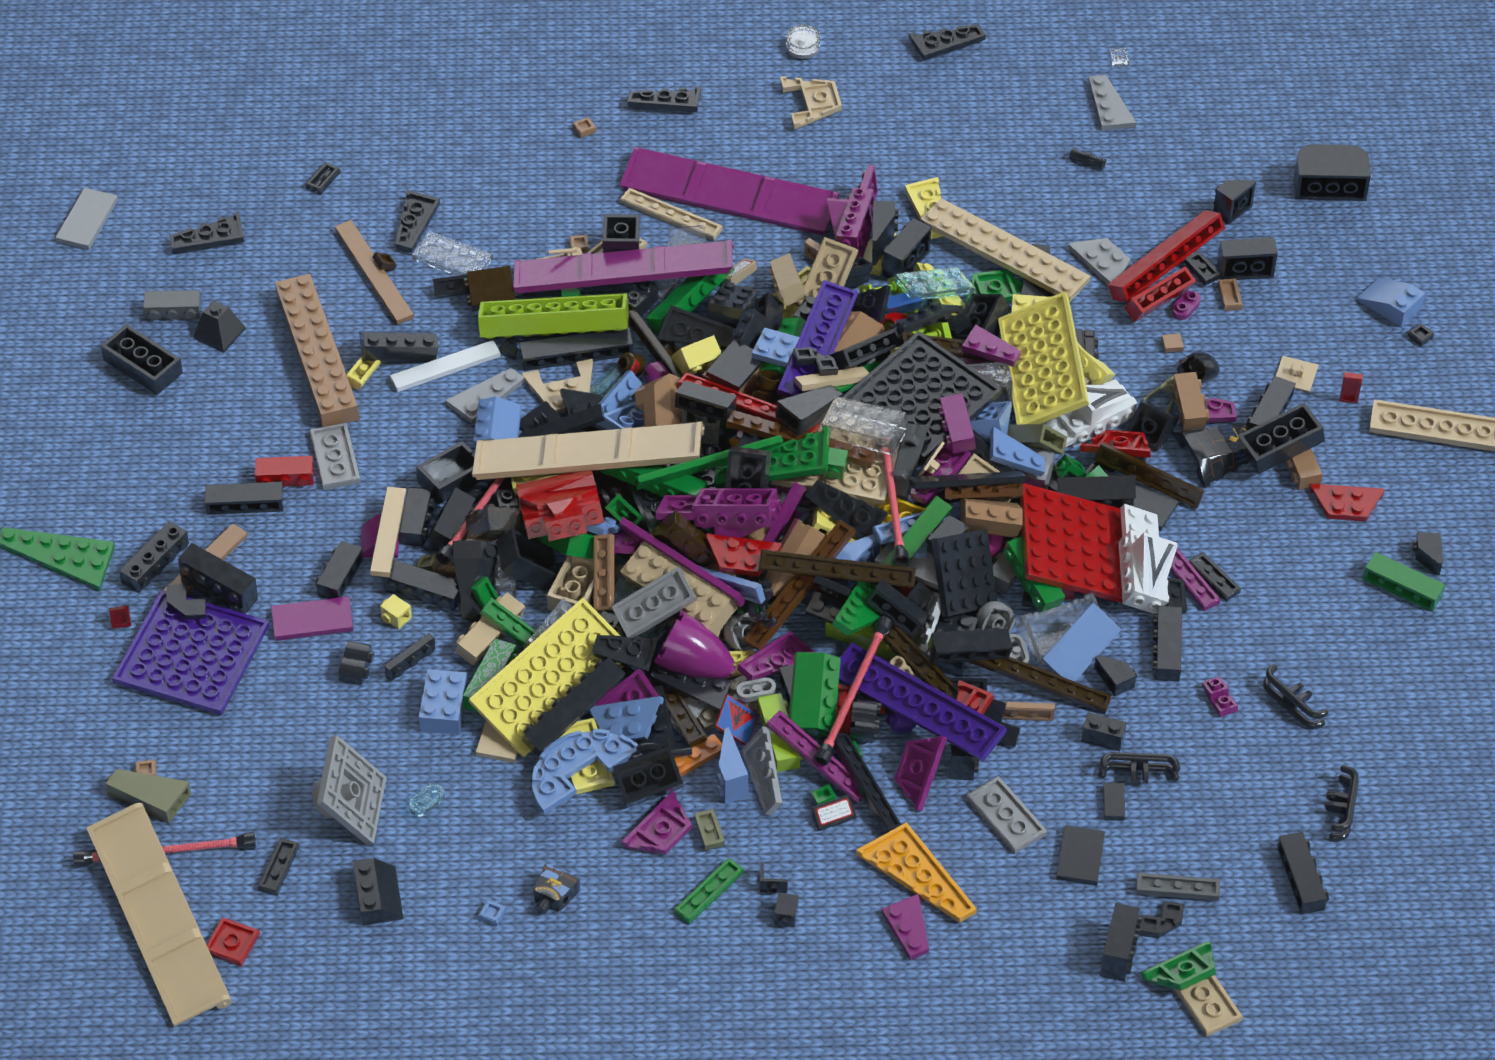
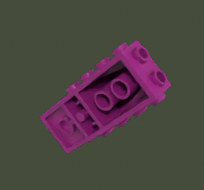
M875 165L867 166L866 171L862 174V183H859L858 188H852L851 194L847 196V199L827 198L830 227L834 241L858 249L856 258H863L873 230V201L876 200L878 195Z
M701 488L698 495H664L656 511V520L664 521L677 510L687 520H694L695 527H702L704 529L714 527L716 535L742 538L763 527H771L774 520L777 519L778 511L781 510V500L778 499L777 489Z

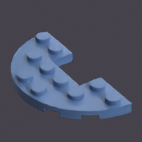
M593 729V731L582 733L580 730L555 740L541 753L532 774L533 795L539 809L543 814H546L577 794L576 788L568 780L569 777L596 760L610 773L613 771V766L627 762L632 759V755L641 753L636 750L638 744L622 734L619 736L603 729Z

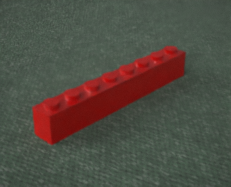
M1203 211L1108 283L1112 299L1128 303L1133 297L1143 292L1185 260V258L1223 231L1225 227L1221 214Z

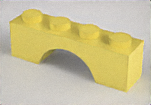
M1078 343L1084 376L1090 380L1092 385H1103L1106 382H1110L1116 374L1103 362L1086 352Z

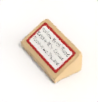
M743 259L733 266L735 270L722 282L738 284L757 270V262L755 260Z

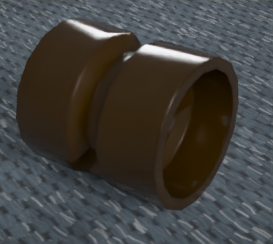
M760 370L751 396L773 404L777 394L775 390L779 388L781 376L773 371Z

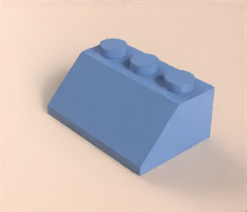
M497 396L480 399L474 431V444H477V440L518 438L522 406Z

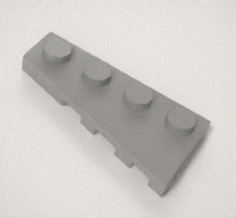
M510 368L447 399L446 405L473 424L476 422L480 399L494 396L505 399L525 383V377Z

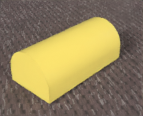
M361 356L347 373L350 386L356 390L361 389L381 364V361H362Z

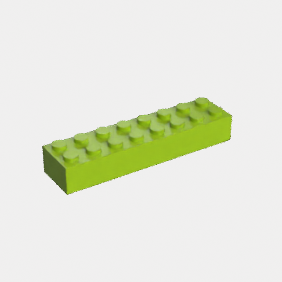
M627 293L481 302L478 315L480 337L492 339L497 336L510 338L514 335L528 337L532 334L545 336L551 333L622 331L628 329Z

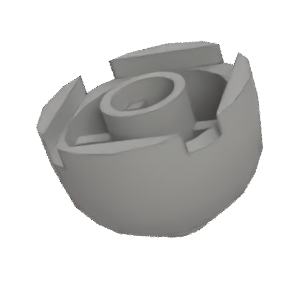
M990 601L984 604L976 614V618H978L977 629L1008 628L1010 633L1015 624V616L1012 609L999 601Z
M748 613L734 614L725 623L724 639L734 650H755V648L744 641L746 635L756 624L750 620Z

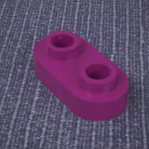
M1195 291L1185 292L1173 305V317L1178 320L1188 319L1199 307L1200 295Z

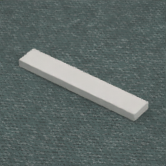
M491 340L390 375V378L397 392L496 359L500 357V351L494 341Z

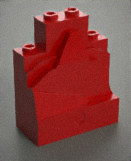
M592 470L570 472L516 485L528 539L547 535L549 541L587 533L586 526L604 522Z

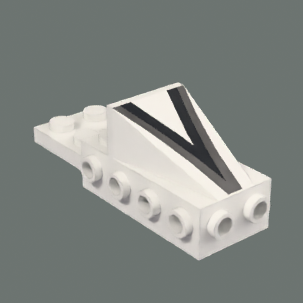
M1116 379L1103 385H1086L1089 405L1041 424H1045L1067 436L1065 447L1072 445L1074 448L1106 430H1111L1132 420L1137 407L1135 398L1131 397L1125 387L1120 385Z
M1124 504L1120 508L1122 538L1119 541L1123 604L1157 614L1158 606H1166L1168 603L1167 577L1177 549V543L1159 537L1157 514Z

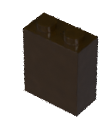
M510 266L467 271L466 278H463L464 287L469 290V295H466L467 305L471 306L472 312L479 311L481 302L516 300Z

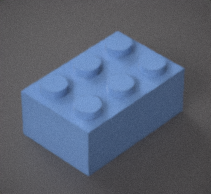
M427 670L419 713L420 731L460 735L464 713L463 694L468 687L467 672Z

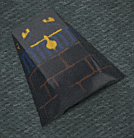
M1246 425L1215 426L1172 433L1180 448L1187 446L1197 462V476L1204 488L1210 486L1211 482L1224 478V475L1230 471L1238 470V467L1242 464L1250 463L1240 450L1238 435L1248 431Z

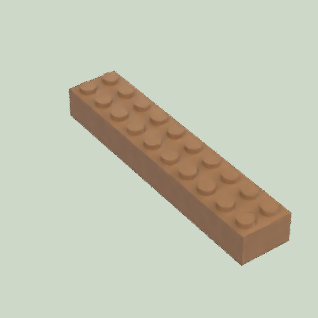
M306 274L275 282L276 296L322 427L358 421V405L311 275Z

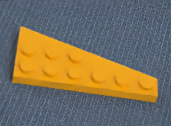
M907 822L856 850L857 856L910 891L919 894L921 898L960 923L977 913V908Z

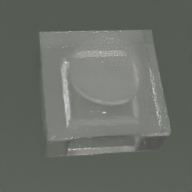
M1127 48L1109 50L1112 67L1129 65L1130 59Z

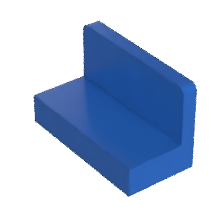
M915 290L890 296L885 315L893 312L904 314L919 310L922 299L917 297Z

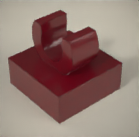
M129 605L109 608L112 629L131 626Z

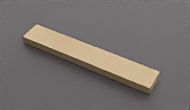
M628 188L620 199V203L711 241H715L723 230V226L631 188Z
M387 487L370 575L390 577L406 498V488Z

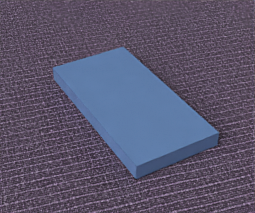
M1093 602L1041 660L1056 675L1076 681L1095 660V657L1106 648L1122 629Z

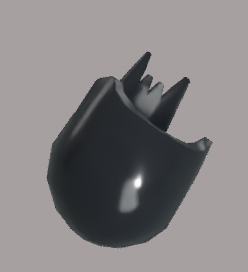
M1196 351L1178 361V371L1176 374L1196 372L1197 378L1201 379V383H1205L1219 375L1220 367L1213 356L1205 352Z

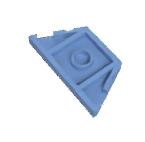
M658 696L592 707L590 711L600 729L609 730L610 733L619 736L622 734L633 741L645 740L649 737L651 726L657 718L655 714L659 705L663 704L664 698Z

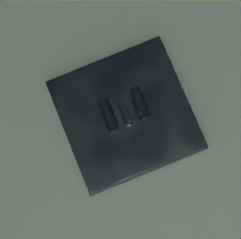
M545 401L520 419V428L526 432L562 417Z

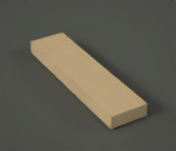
M864 367L838 370V375L819 376V373L797 376L794 383L801 391H809L828 385L835 387L859 383L869 372Z

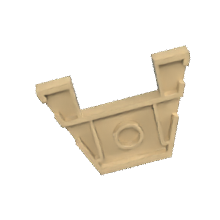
M784 76L780 77L783 93L801 90L807 111L791 113L794 129L842 110L835 81L819 79L802 81V78L795 77V80H790Z
M593 360L576 362L579 377L543 384L538 370L524 372L522 376L525 377V382L529 384L533 393L539 396L542 403L547 401L558 414L566 413L559 390L564 388L590 393Z

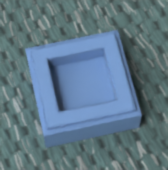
M487 900L478 918L498 926L506 912V906Z

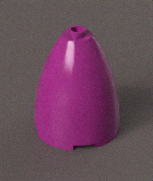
M682 610L667 633L658 651V656L653 661V663L672 672L689 677H707V679H726L727 676L731 677L736 669V666L733 665L734 659L721 640L700 621Z

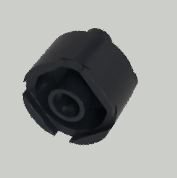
M862 699L853 700L849 734L851 739L877 741L881 702Z

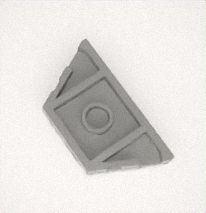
M1108 238L1073 242L1068 247L1075 256L1107 285L1127 270L1130 265L1131 259Z

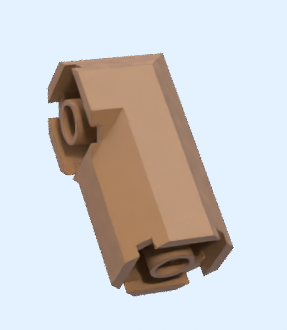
M669 373L643 385L641 389L635 392L636 407L638 411L642 410L644 413L642 415L644 427L682 424V409L675 408V392L678 390L677 382L680 380V377Z
M795 518L781 541V550L779 552L812 555L826 535ZM768 571L762 581L768 579L772 582L773 597L777 598L795 574Z

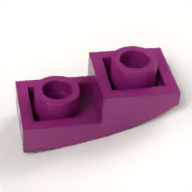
M1220 676L1202 682L1203 689L1210 703L1220 717L1238 711V705L1229 695V688Z

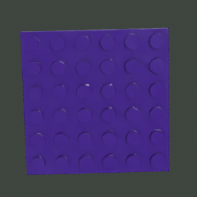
M161 590L112 677V681L121 686L222 715L270 626L269 621L210 603H206V619H185L178 611L167 605V591Z

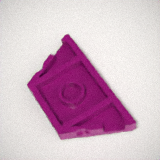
M937 736V738H924L907 741L894 779L902 787L906 797L913 801L915 804L913 807L918 811H923L947 740L946 737Z
M672 791L622 840L623 847L666 855L692 829V824L685 815L682 805L679 804L675 792Z

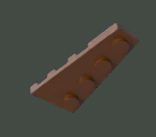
M1023 483L945 488V499L998 498L1004 496L1019 498V496H1023Z

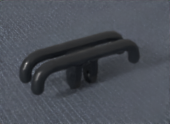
M763 571L759 577L755 576L754 582L761 584L766 600L761 604L746 600L750 620L754 623L761 621L762 626L768 629L777 624V619L773 617L768 620L765 604L774 596V592L771 589L772 582L765 579L762 581L768 572ZM742 574L743 579L750 581V575ZM755 606L758 607V614H756Z
M1270 665L1266 670V678L1263 681L1265 691L1307 728L1318 729L1323 727L1325 721L1321 718L1328 715V710L1315 711L1311 709L1305 702L1312 697L1313 693L1307 690L1296 696L1302 691L1304 685L1297 683L1288 689L1274 676V672L1278 669L1277 665ZM1271 684H1272L1275 688H1277V689L1283 694V696H1282L1278 691H1276V690L1271 686ZM1297 708H1299L1301 711H1303V712H1304L1307 716H1309L1310 718L1319 719V720H1317V721H1311V720H1309V719H1308L1304 714H1302Z
M1109 752L1103 755L1100 760L1098 775L1103 779L1110 769L1130 770V781L1135 783L1137 780L1136 770H1142V781L1144 784H1148L1149 771H1165L1170 773L1172 781L1175 782L1179 779L1180 763L1177 758L1168 754ZM1110 760H1128V761H1131V762H1118V761H1111V762H1109V761H1110ZM1148 761H1153V762H1168V763H1170V764H1165V763H1148Z
M1342 765L1340 771L1350 776L1345 774L1338 776L1340 782L1348 784V794L1336 791L1326 793V799L1329 802L1325 803L1324 809L1329 812L1345 814L1342 824H1332L1331 826L1332 831L1340 832L1329 835V839L1332 841L1345 840L1350 834L1353 822L1359 775L1354 768L1348 765Z

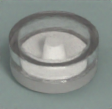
M797 25L787 32L786 49L793 57L800 59L811 58L820 51L821 36L816 28L809 25Z

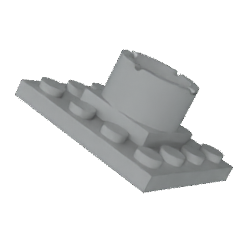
M338 735L331 736L322 779L317 780L313 786L312 797L314 805L320 814H323L328 819L335 818L367 846L374 844L387 777Z

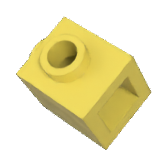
M394 594L385 599L380 606L383 621L387 624L390 623L397 629H400L412 618L411 606Z

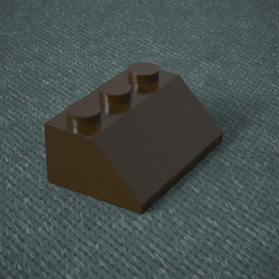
M677 510L649 533L696 565L706 568L715 560L711 553V547L706 542V534L695 527L693 523Z

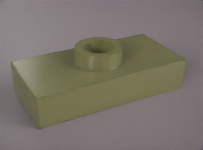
M714 809L694 813V819L705 851L725 846V840Z

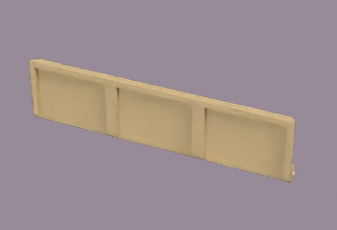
M703 422L638 428L629 427L567 434H547L544 436L485 441L477 440L472 476L476 477V480L684 463L700 458L701 436L704 435Z
M135 803L86 827L173 1025L177 1026L215 1006L219 1009L228 1007L232 1003L230 995L143 804Z

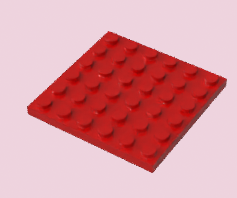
M1023 483V496H1020V506L1022 508L1023 520L1022 535L1025 578L1123 603L1119 541L1122 538L1120 508Z

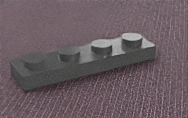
M1138 872L1136 894L1219 901L1220 879Z

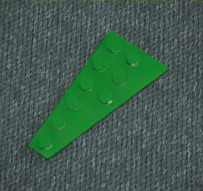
M829 426L822 427V431L815 434L812 432L805 434L806 437L797 441L792 439L765 450L772 451L769 481L827 473L830 440ZM727 465L715 470V488H725Z
M2 527L0 532V548L16 555L21 554L28 557V560L32 562L37 561L43 564V567L68 578L78 579L80 583L94 586V589L98 591L101 590L115 549L113 541Z
M857 582L833 621L832 626L849 636L860 631L863 627L868 628L872 623L876 624L878 617L883 615L865 602L874 589L867 583Z

